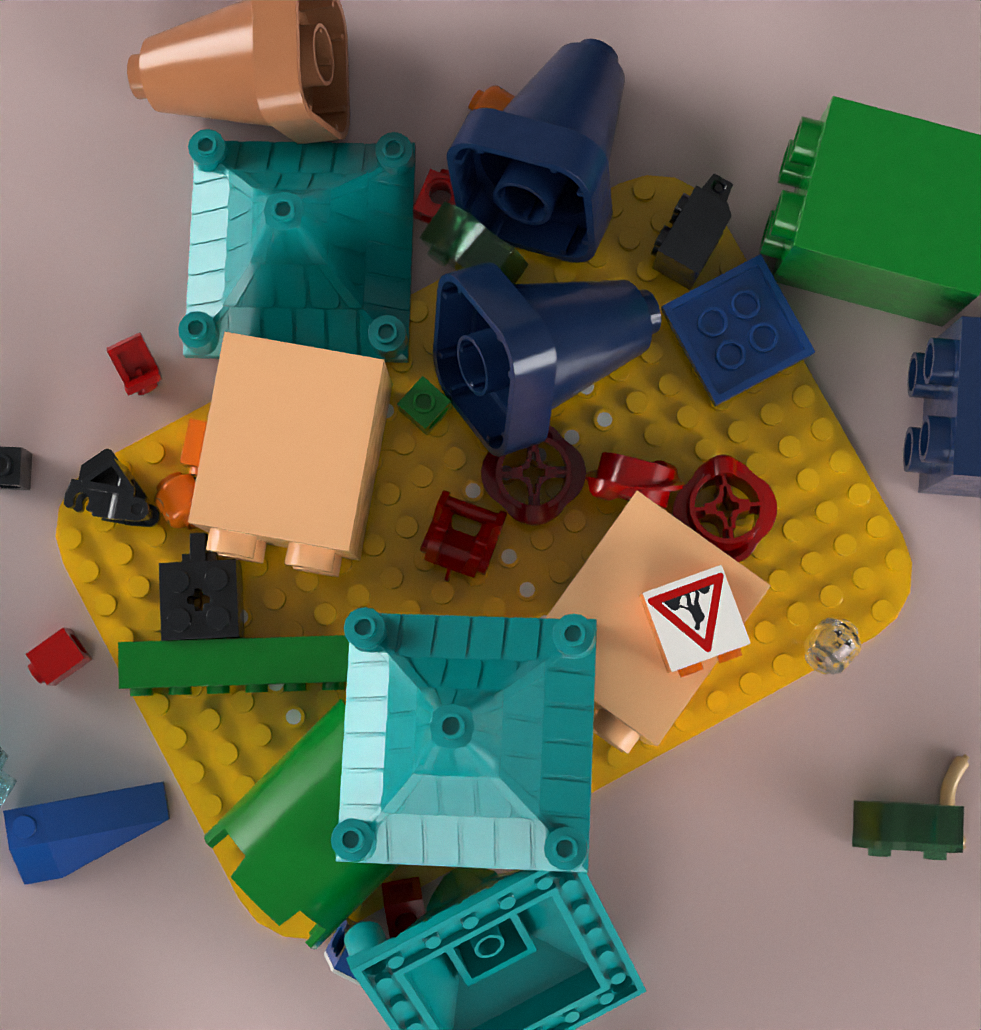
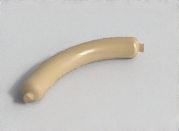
M966 754L963 757L957 756L949 766L942 782L939 798L940 816L945 833L952 846L960 848L961 851L966 848V838L957 822L955 794L960 778L969 766L967 761L969 757Z

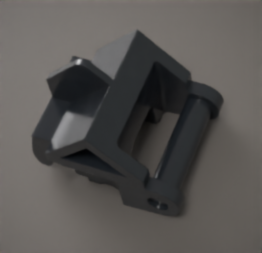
M104 449L82 464L78 480L71 479L64 496V505L67 508H73L78 513L84 512L85 503L89 499L86 510L92 512V516L102 518V521L128 526L153 527L160 521L161 517L158 508L146 502L147 495L127 466L118 460L111 449Z

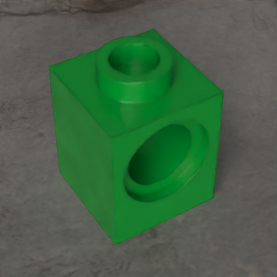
M424 376L397 403L399 411L426 435L452 409L451 401Z

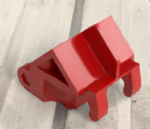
M443 490L437 502L432 522L420 547V551L425 553L424 560L447 568L444 578L447 582H449L453 571L475 578L477 573L486 575L507 512L502 510L499 513L451 497V492ZM457 514L482 523L477 535L472 536L453 529V515Z

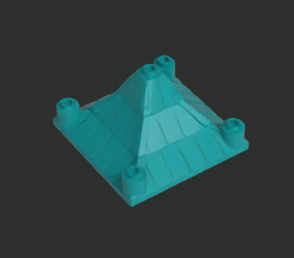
M204 129L196 132L188 144L189 154L194 162L187 306L186 315L182 318L178 327L179 337L183 342V356L185 358L219 359L224 332L384 359L385 362L409 363L416 144L410 142L408 137L402 133L397 132L387 133L377 143L372 144L332 142L297 144L296 142L224 141L221 134L215 130Z
M367 607L358 608L350 612L344 624V633L349 641L340 810L338 824L331 836L332 848L336 853L335 861L588 873L597 620L586 619L578 614H568L560 619L378 613L374 609Z
M457 867L442 878L430 898L426 908L427 912L397 937L387 940L381 925L372 921H364L350 928L344 938L345 947L349 955L346 959L351 972L391 1030H575L647 991L587 873L514 870L497 874L496 871L487 868Z

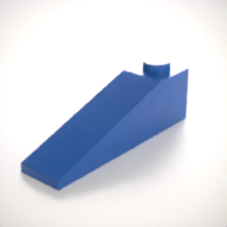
M164 781L3 811L9 851L24 885L63 878L170 819Z

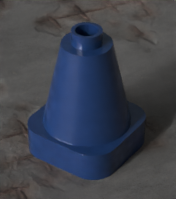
M591 38L566 44L552 56L502 111L492 108H479L467 115L447 152V164L457 213L472 231L498 243L567 262H585L595 255L613 216L609 161L625 83V75L618 63V56L611 46L603 41Z
M485 262L444 274L439 280L433 342V361L436 375L445 396L451 401L453 407L484 447L492 455L501 457L544 442L549 431L552 409L647 351L651 344L652 334L657 333L661 327V312L657 300L650 291L646 289L638 290L633 283L627 280L513 284L497 265L492 262Z

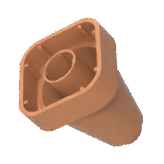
M242 0L147 37L142 43L140 54H132L128 59L127 77L133 95L139 100L147 99L152 108L157 112L272 126L297 144L343 140L348 134L350 125L348 34L340 0Z

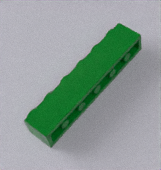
M345 635L118 642L119 689H130V696H153V688H168V695H191L192 687H207V694L230 693V686L245 685V693L268 692V685L283 684V692L307 691L306 683H322V690H345L349 641Z

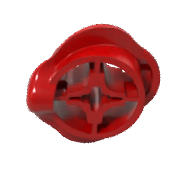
M602 452L598 469L587 472L585 475L589 492L598 499L612 501L619 498L630 501L636 491H639L663 509L667 507L670 492L680 490L684 485L679 479L677 468L662 460L649 462L610 452Z
M721 454L710 458L699 466L688 483L680 489L673 504L672 515L740 563L751 555L757 544L773 527L777 516V501L770 486L756 476L745 464L732 456ZM715 485L714 501L704 503L703 507H695L696 496L703 489ZM731 486L742 491L748 499L736 497L732 493ZM721 503L725 505L727 511H732L728 519L723 511H717ZM754 514L752 529L744 535L734 538L733 531L736 528V520L745 519L747 515ZM698 519H700L701 523L713 524L718 530L719 537L708 532Z

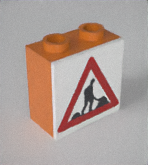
M722 565L639 595L667 673L678 670L680 678L704 669L701 661L717 656L719 664L742 656L740 647L751 644Z

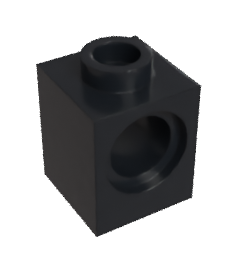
M0 446V489L30 490L33 453L22 447Z

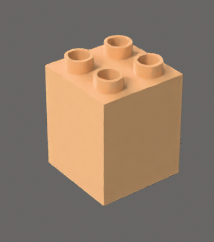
M224 332L188 523L209 533L206 546L207 551L218 553L217 555L222 557L263 563L267 544L287 548L286 565L293 566V569L334 577H339L342 558L361 560L393 386L384 359Z
M636 491L545 618L560 619L568 614H578L586 619L597 620L594 708L596 710L594 711L593 732L619 751H624L627 754L638 739L644 744L659 745L718 661L717 656L701 661L703 670L681 678L678 670L667 673L639 595L722 565L744 624L771 586L639 491Z

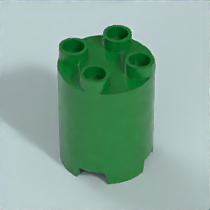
M342 698L204 835L206 844L211 848L216 846L228 834L245 855V858L231 875V878L276 924L282 925L299 911L316 923L309 932V939L305 942L314 950L399 866V864L335 861L336 853L332 848L331 836L338 824L346 705V701Z

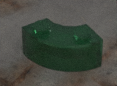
M444 201L419 237L430 248L427 255L432 260L444 267L448 264L456 271L485 262H492L501 269L513 284H516L529 265L514 246L490 232L472 214Z
M854 800L852 847L868 848V856L891 857V850L923 852V859L947 860V853H963L964 806Z

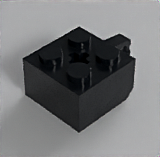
M713 174L702 188L696 185L690 196L683 193L669 223L673 224L672 228L665 225L654 243V248L651 252V255L656 257L652 266L654 270L691 290L732 217L729 204L727 203L733 187L731 182L717 174Z
M190 533V554H182V562L159 563L162 641L245 638L241 562L236 559L218 560V553L207 551V533ZM200 592L210 597V603L204 604L202 611L199 606L194 605V600L200 597Z

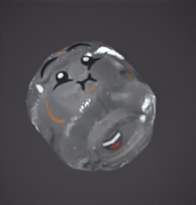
M823 619L804 641L807 663L821 674L842 673L861 651V641L857 628L845 619Z

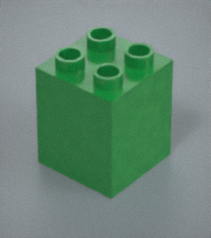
M832 96L820 120L802 116L794 140L790 139L777 182L794 187L795 190L794 192L782 190L776 209L771 210L759 248V254L776 258L772 273L776 282L943 327L975 300L981 292V135Z

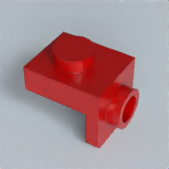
M141 332L107 347V353L124 383V389L128 396L136 392L139 396L144 395L158 387L157 382L162 380L161 370Z

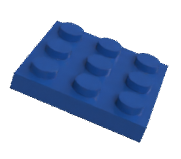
M761 254L661 307L663 315L714 407L815 353L812 344Z

